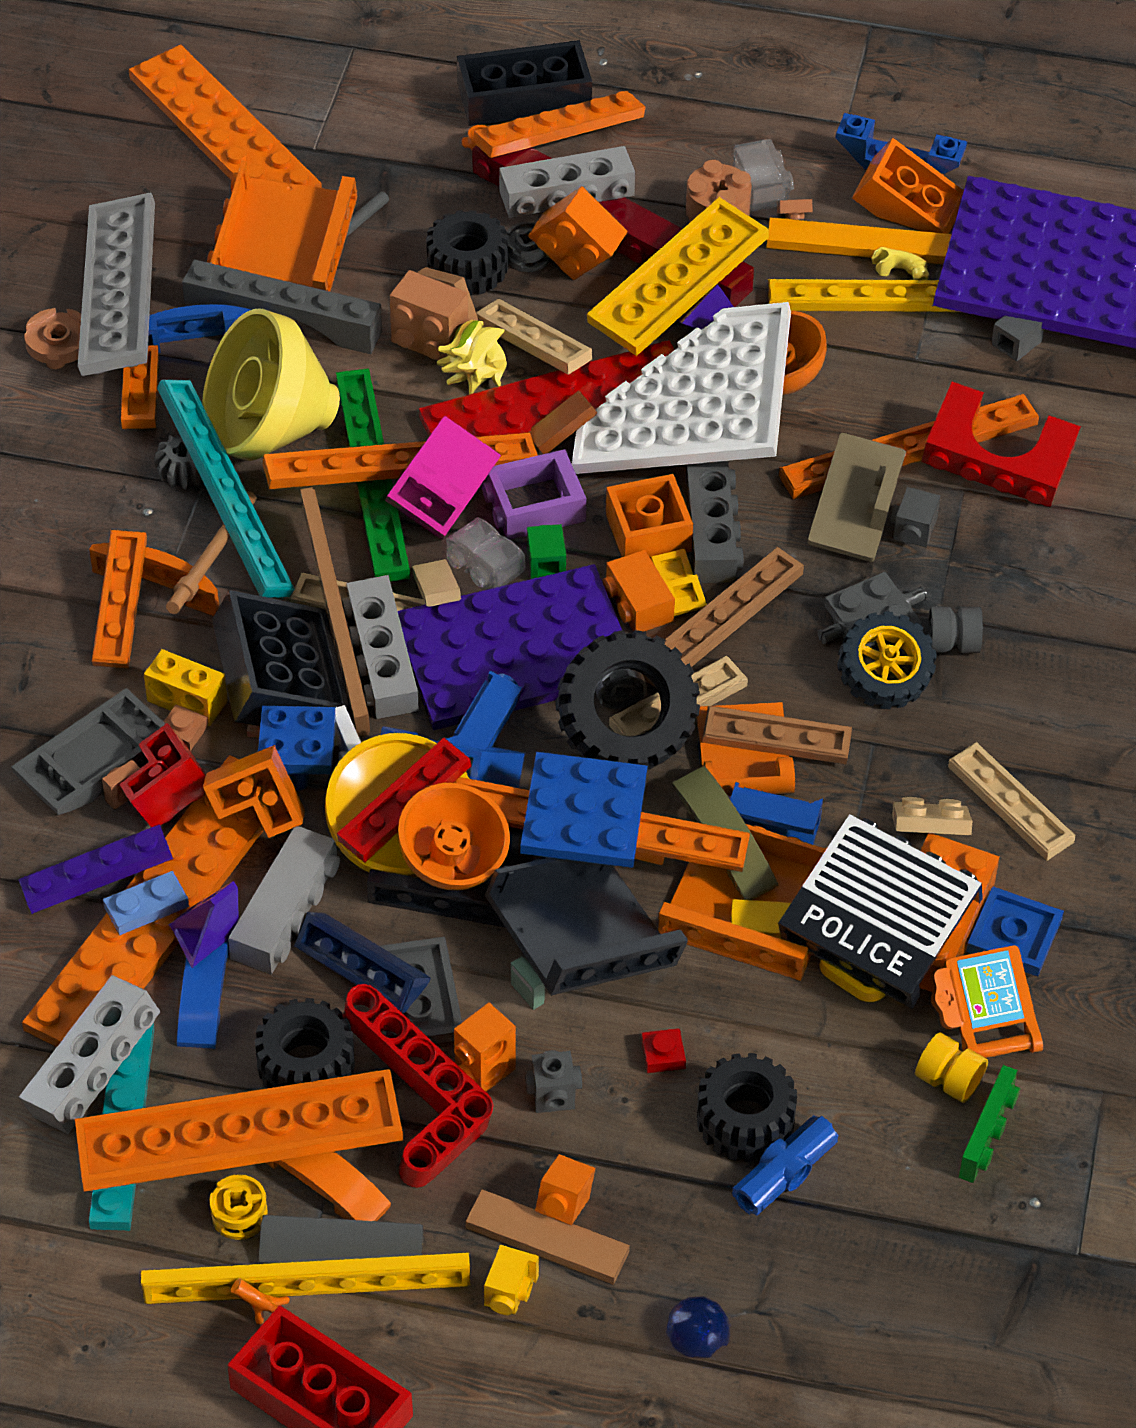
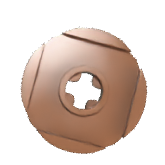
M56 308L43 310L31 317L26 324V333L24 334L26 350L30 356L39 362L46 363L50 369H60L66 363L77 360L81 313L72 309H67V313H56ZM56 334L63 337L55 339L52 338V335Z

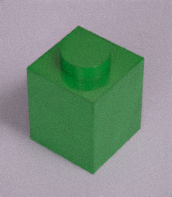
M562 524L527 527V555L531 579L566 571V550Z

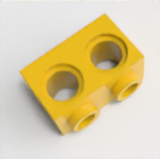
M161 649L144 673L148 702L170 711L176 704L208 717V726H211L228 701L224 673Z

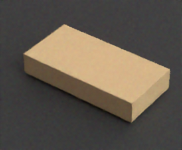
M446 559L412 566L414 579L426 606L431 607L461 600L460 588Z

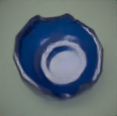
M705 1296L688 1297L679 1302L669 1313L666 1333L674 1349L687 1357L710 1358L720 1347L728 1345L731 1324L723 1308L717 1302Z

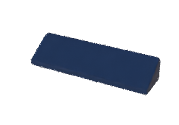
M307 912L294 947L356 985L367 984L376 988L401 1013H405L431 979L428 975L325 913Z

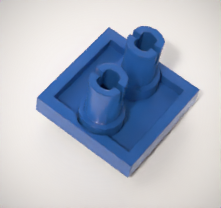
M262 706L258 751L275 745L296 791L307 787L308 774H332L336 708Z

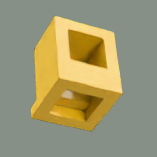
M500 1245L484 1284V1306H488L493 1311L502 1315H515L520 1301H528L533 1282H537L539 1277V1256Z

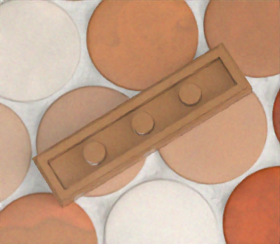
M708 705L702 743L847 765L852 727Z
M481 1190L465 1221L466 1229L612 1285H614L629 1254L630 1245L575 1224L569 1225L538 1213L533 1208L485 1190Z

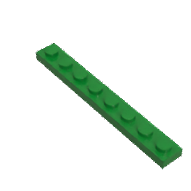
M369 368L336 372V383L349 447L384 445ZM392 479L356 482L374 578L388 575L390 581L410 579V568L398 509L385 501L393 488Z

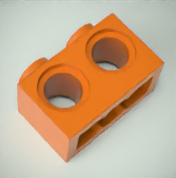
M490 1002L454 1028L455 1063L486 1092L516 1069V1026Z

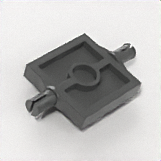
M883 572L825 597L824 606L832 616L834 624L818 630L819 640H822V644H826L839 637L844 639L849 629L853 627L857 620L860 618L865 620L868 614L877 612V615H882L884 611L893 612L894 616L902 614L910 618L908 621L913 624L917 622L922 626V622L911 606L926 601L927 593L920 586L904 594L895 586L888 574ZM876 640L865 645L874 650L879 649ZM885 640L886 645L892 644V642Z

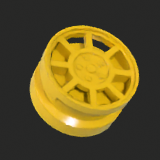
M231 1175L220 1180L216 1184V1189L210 1194L209 1199L212 1223L215 1229L224 1237L234 1240L248 1239L261 1231L262 1216L268 1215L266 1193L259 1181L247 1175ZM254 1226L252 1230L243 1233L244 1229ZM227 1230H239V1233H232Z

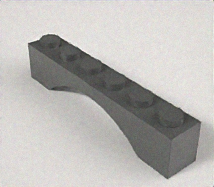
M195 259L182 281L185 306L216 304L243 307L251 310L265 309L311 326L342 348L372 354L382 333L380 303Z

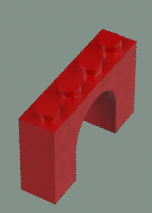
M952 381L927 438L921 462L935 469L960 475L969 481H976L991 486L1000 492H1008L1025 498L1034 504L1051 507L1075 447L1081 426L1048 415L1039 440L1032 450L1016 457L995 455L980 446L972 432L984 392Z

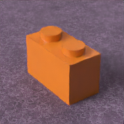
M646 550L607 562L606 578H603V585L608 597L614 598L616 601L619 615L624 623L628 622L633 631L645 632L674 622L675 598Z

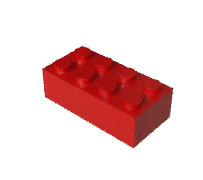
M281 1305L275 1309L227 1365L230 1389L287 1428H404L413 1417L412 1393Z

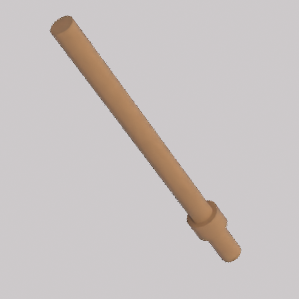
M248 491L247 494L252 504L256 502V495ZM224 523L187 576L181 577L174 586V594L166 604L168 612L177 614L185 602L192 600L197 593L199 582L231 538Z

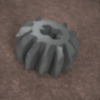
M169 435L167 442L159 443L158 452L155 453L154 462L158 476L162 482L168 481L171 488L181 485L186 490L190 484L199 487L202 478L182 438H175Z

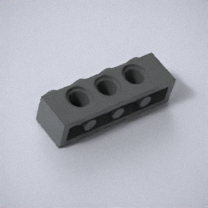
M728 461L686 464L687 508L693 522L691 552L693 575L697 574L700 583L735 582L737 568H743V548L736 547V542L741 540L740 521H734L733 516L738 515V496L731 495V490L736 488L735 469H729Z

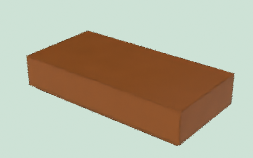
M577 391L534 425L528 433L531 434L534 444L542 454H547L593 418L597 412L583 394Z

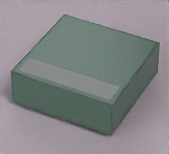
M522 956L511 962V985L533 1010L543 1005L545 986L530 963Z

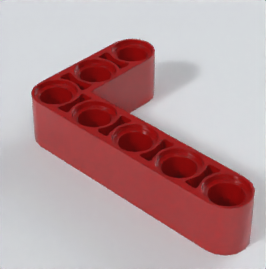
M359 984L352 987L347 993L343 1019L347 1018L351 1024V1031L440 1114L405 1146L399 1165V1176L405 1184L415 1188L423 1187L430 1183L486 1131L493 1112V1101L486 1091L376 988L367 984ZM365 1005L370 1010L361 1012L355 1009L354 1006ZM387 1030L396 1033L398 1037L388 1038L384 1036L381 1032ZM420 1057L426 1063L415 1064L409 1058ZM447 1083L453 1087V1090H442L437 1084ZM465 1110H477L482 1116L477 1118L471 1117ZM448 1134L455 1141L443 1142L437 1135ZM421 1159L427 1166L423 1168L415 1167L411 1164L410 1160Z

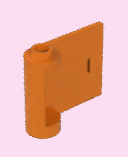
M783 702L716 706L784 717ZM700 706L697 726L702 767L705 766L727 795H732L735 782H739V787L741 788L746 787L772 794H791L795 792V769L792 757L702 743L708 706Z

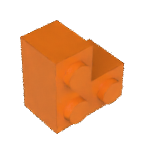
M275 745L206 773L203 788L218 819L253 806L268 838L303 824L304 806Z

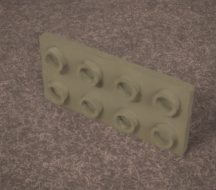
M840 433L807 543L811 546L873 562L906 451L847 433Z

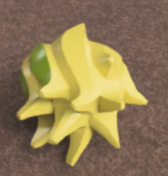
M470 320L459 326L451 344L438 347V351L446 353L448 356L438 360L437 365L444 366L441 368L443 373H455V375L447 379V384L450 385L468 380L469 395L473 394L481 383L492 378L497 387L501 386L500 379L507 365L504 351L497 342L504 333V329L482 327L484 325L483 321Z

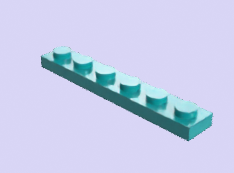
M154 1023L145 1031L133 1047L130 1055L121 1063L106 1085L103 1114L145 1108L155 1031ZM136 1183L93 1190L89 1216L90 1229L130 1231Z

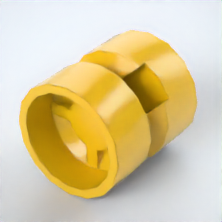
M939 1032L931 1039L923 1051L915 1069V1076L933 1087L942 1084L944 1093L961 1103H965L980 1084L988 1066V1059L969 1048L960 1051L957 1041Z

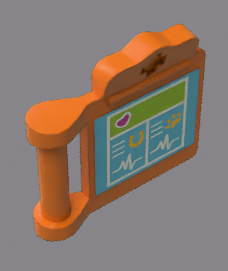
M1013 945L949 958L944 962L945 968L931 973L930 979L933 987L931 1003L939 1013L943 1028L949 1030L959 1028L963 1051L969 1048L985 1058L1029 1049L1030 1053L1043 1051V1041L1036 1021L1018 946ZM1024 1023L1025 1034L980 1044L976 1043L974 1033Z

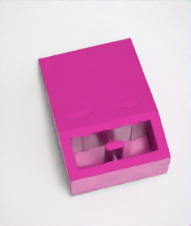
M444 416L392 488L385 501L443 540L501 455Z

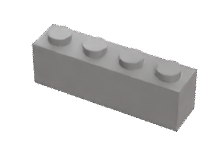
M299 826L293 828L228 938L231 960L271 975L279 962H285L290 952L291 941L296 933L299 934L307 912L312 905L316 906L320 902L328 877H334L339 868L340 857L337 856L336 843L333 838Z

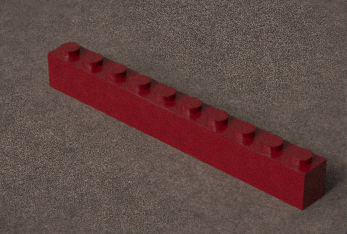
M477 145L472 148L473 173L499 186V168L552 159L532 147L490 158ZM625 197L599 202L628 231L616 251L641 265L682 230L679 226ZM742 261L718 283L734 307L753 291L754 267Z

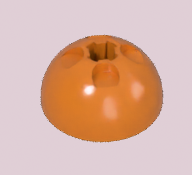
M791 311L783 395L797 392L807 386L821 370L826 356L827 340L823 326L814 317L803 312Z
M439 783L422 789L407 802L398 824V843L406 864L421 880L445 890H464L485 882L494 874L495 869L500 868L509 850L510 832L502 810L485 793L460 783Z

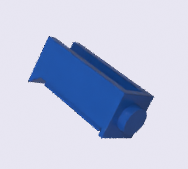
M490 671L488 679L485 680L454 732V736L446 738V740L451 744L483 750L489 746L493 747L520 700L522 687L518 686V683L512 677L506 674L498 675Z
M735 782L732 795L727 796L745 824L760 826L768 831L787 837H796L803 842L814 845L821 821L823 798L809 803L746 787L741 788L739 787V782Z

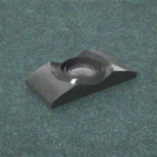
M125 688L11 766L12 772L57 815L64 814L94 802L104 790L102 778L107 776L114 768L121 767L131 760L142 768L148 762V759L138 744L164 726L165 723L131 691Z

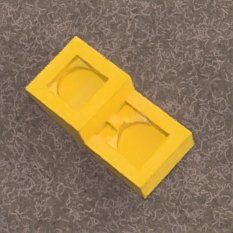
M685 549L651 557L653 564L675 598L674 616L701 610L707 605L697 574L693 575Z

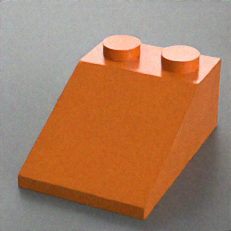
M892 138L872 158L852 199L878 218L923 232L949 234L956 221L964 190L896 139Z

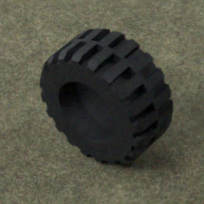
M624 630L615 631L606 637L602 635L584 647L565 669L566 671L558 685L559 696L556 699V711H559L560 714L558 724L561 732H566L569 738L566 742L572 750L576 748L583 758L648 766L647 770L662 764L677 753L685 745L684 742L687 738L691 736L695 728V718L699 716L700 705L697 704V696L700 694L698 683H693L691 675L694 674L690 663L685 665L680 659V656L683 654L676 647L672 650L667 647L665 639L657 635L654 638L646 636V632L635 630L633 633H625ZM619 669L635 670L645 675L655 685L661 700V711L654 726L645 733L636 736H622L608 729L599 719L594 707V694L601 679L610 672Z

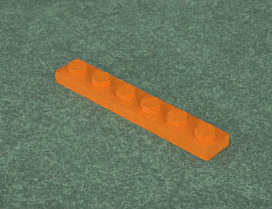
M621 91L613 95L594 98L590 101L568 105L552 111H544L540 114L517 118L510 122L475 130L473 142L490 158L643 118L646 106L628 91Z

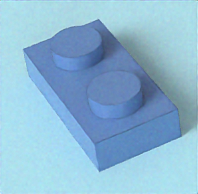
M173 871L103 899L104 908L119 936L189 907L188 897Z

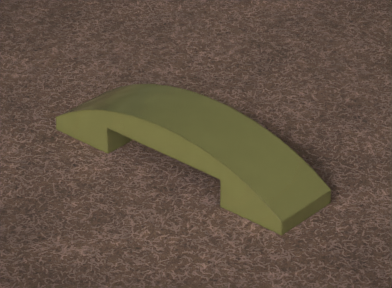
M705 766L672 783L690 815H694L698 823L750 833L743 872L727 869L729 878L743 900H753L778 886V882L744 820Z

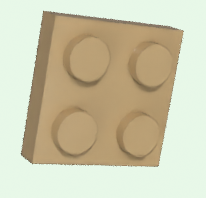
M904 797L902 802H893L892 817L896 831L971 835L972 819L967 806H961V801L941 799L939 804H924V799Z

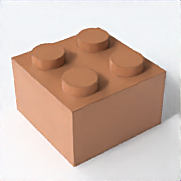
M409 270L390 294L391 342L426 355L431 359L440 360L447 357L448 354L438 351V347L451 344L458 327L468 321V292Z

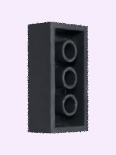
M580 40L457 56V85L469 126L513 121L517 118H525L544 111H552L568 105L592 100V78Z

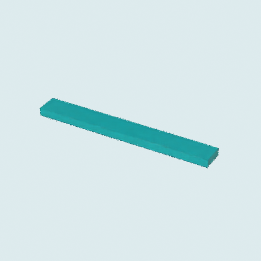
M161 380L157 389L259 596L267 598L290 597L295 588L191 381Z

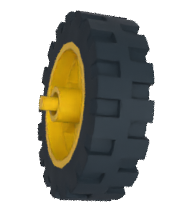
M884 611L882 615H877V612L868 614L865 620L860 618L849 629L839 649L838 655L840 658L837 666L838 671H842L841 680L845 686L849 685L851 688L850 693L854 697L858 698L860 696L867 705H880L881 709H890L891 706L895 705L897 708L904 707L909 701L914 702L920 697L935 672L936 650H932L931 645L933 641L929 634L925 636L922 632L924 628L917 622L913 624L908 621L910 618L905 615L894 616L893 612ZM876 640L879 651L865 645ZM885 640L895 643V646L886 645ZM902 648L908 656H899V649ZM862 654L877 661L866 665ZM898 665H911L910 674L907 676ZM875 670L879 675H881V678L877 677L871 671ZM892 672L899 680H887L888 674Z

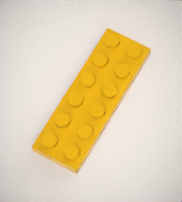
M718 197L587 313V322L637 356L769 238V229Z

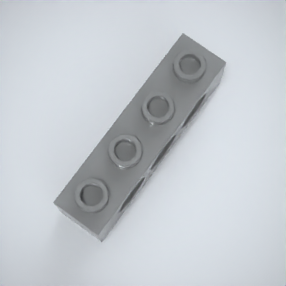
M625 146L499 168L500 194L509 218L544 212L581 186L598 202L630 197L635 194V170Z
M389 576L346 583L347 597L342 598V606L345 618H352L353 626L349 627L352 647H359L361 654L356 656L359 677L366 676L368 683L363 685L366 706L374 707L376 719L419 711L418 690ZM389 675L391 677L383 678L382 676Z
M111 975L19 1096L34 1118L69 1134L75 1126V1119L84 1116L88 1107L100 1091L106 1087L109 1079L121 1063L130 1055L133 1047L145 1031L152 1026L155 1018L160 1013L148 992Z

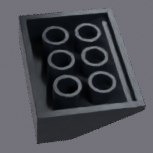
M228 590L212 622L235 722L260 726L262 706L336 708L345 705L349 714L351 709L326 610Z

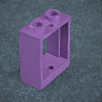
M565 449L496 465L487 475L486 482L482 483L484 499L486 503L491 502L493 505L492 515L497 528L502 527L507 540L526 536L527 527L562 524V527L586 521L587 498ZM551 479L554 480L561 498L512 509L505 490Z

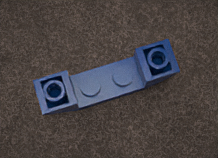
M844 113L835 138L863 169H867L872 158L888 142L873 139L875 120ZM936 134L930 152L910 147L906 148L941 174H945L959 167L967 147V141Z
M385 726L381 729V735L389 733L418 735L417 732ZM453 744L470 758L471 767L466 771L469 779L515 788L520 787L525 753L491 746L483 750Z

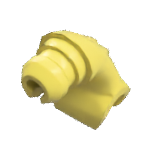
M886 247L878 248L872 255V262L876 265V271L880 276H888L892 269H904L913 276L914 280H928L927 261L917 255Z

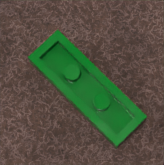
M1005 1065L1002 1066L963 1154L958 1178L974 1183L979 1169L987 1170L994 1149L989 1146L993 1138L1000 1140L1007 1122V1118L1003 1117L1005 1109L1013 1110L1021 1088L1015 1086L1018 1070Z

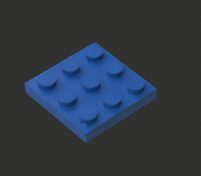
M536 752L520 854L633 868L648 766Z

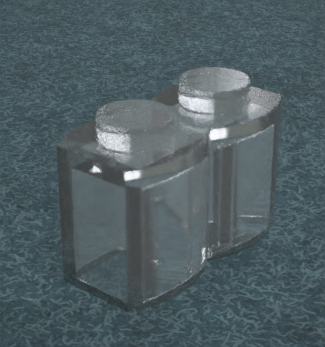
M477 517L446 539V556L449 563L454 568L461 569L470 574L473 582L480 588L484 587L488 590L505 586L525 572V554L511 540L501 536L492 525Z

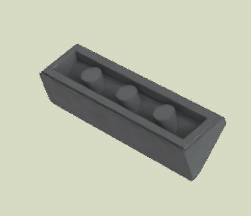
M263 1215L259 1264L422 1255L424 1242L423 1225Z

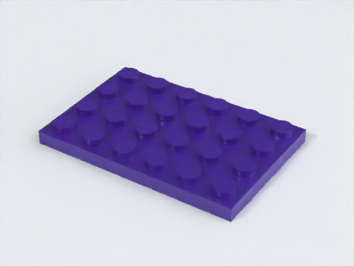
M595 564L463 595L460 601L431 607L425 604L398 611L416 686L433 730L460 724L483 683L488 679L490 671L498 675L506 674L512 677L518 683V686L522 687L520 700L514 710L555 701L559 696L558 685L560 679L573 658L594 639L602 635L606 637L615 631L622 630Z

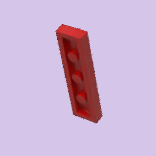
M442 738L337 833L338 841L365 863L398 833L400 816L407 802L426 787L439 783H454L471 767L470 758L448 740Z

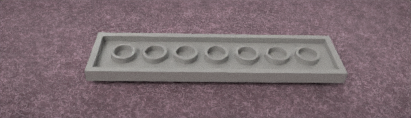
M151 192L89 205L78 368L81 376L102 374L110 370L135 367L139 364L147 363L155 201Z

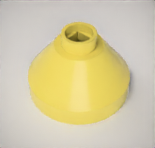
M258 308L249 310L241 315L229 327L221 339L208 369L202 405L228 456L253 461L263 457L264 454H269L310 434L315 429L324 430L328 428L337 414L340 396L338 388L334 384L329 383L325 371L297 323L287 316Z

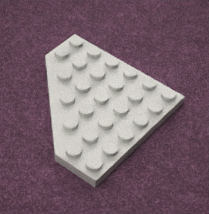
M789 302L721 309L713 315L714 321L701 330L697 327L678 341V348L665 357L661 354L642 368V375L629 384L625 381L605 396L606 402L595 409L597 414L576 431L571 463L575 473L582 474L775 457L777 453L791 318Z

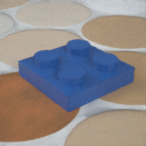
M992 886L967 943L966 952L973 954L1013 945L1018 946L1025 973L1038 977L1061 924L1064 911Z

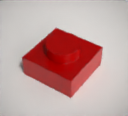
M680 1028L642 1032L641 1043L647 1073L686 1069V1057Z

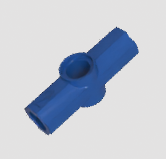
M813 1115L785 1141L783 1139L774 1141L763 1153L759 1165L733 1187L732 1195L738 1202L739 1207L749 1215L754 1214L757 1216L786 1189L793 1191L798 1188L809 1175L812 1165L838 1142V1134L833 1129L832 1124L823 1116L817 1117Z

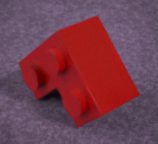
M168 723L138 744L149 762L119 784L131 804L150 827L159 824L161 826L171 821L179 811L205 794L203 788L206 777L205 772Z

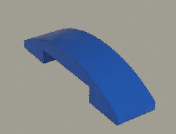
M208 304L178 307L149 316L148 346L158 345L159 353H161L160 343L224 335L241 315L251 309L230 305Z
M228 940L193 968L186 958L179 1009L177 1046L216 1049L221 1017V995L227 956L230 953Z

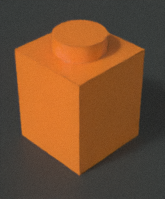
M559 1154L541 1180L535 1211L572 1225L590 1198L596 1168Z

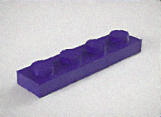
M159 824L20 878L19 881L31 914L169 861L173 857Z

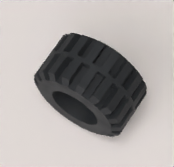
M459 210L455 214L447 213L443 215V219H437L433 222V227H429L426 237L428 268L464 277L470 295L476 292L478 294L486 293V289L492 290L496 288L497 282H502L505 279V274L508 271V235H506L504 225H500V221L497 218H490V214L485 212L479 214L477 210H469V212Z
M306 998L305 1002L298 1003L297 999L289 1000L288 1006L277 1005L274 1007V1014L267 1013L262 1018L263 1025H258L256 1030L257 1038L255 1039L259 1078L263 1080V1086L266 1089L349 1076L354 1071L355 1059L351 1024L347 1018L343 1019V1012L337 1007L330 1010V1003L322 1000L320 1004L314 1003V998ZM303 1045L316 1046L323 1050L309 1058H296L287 1054L290 1050Z
M740 1053L732 1054L729 1061L723 1057L717 1061L716 1068L710 1066L707 1069L705 1078H701L699 1084L696 1118L698 1131L703 1132L702 1139L707 1145L714 1144V1152L719 1155L726 1152L730 1160L736 1161L737 1157H745V1162H753L754 1157L759 1156L761 1158L774 1141L778 1139L785 1141L792 1135L797 1105V1089H794L793 1078L785 1076L786 1069L781 1064L773 1066V1059L766 1056L763 1060L757 1059V1054L748 1053V1057L741 1058ZM740 1100H749L760 1104L765 1110L757 1114L748 1115L738 1113L728 1105Z

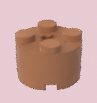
M708 160L703 164V167L695 170L687 181L686 216L689 218V223L718 197L749 216L751 201V176L749 173L741 171L736 167L722 164L718 160Z

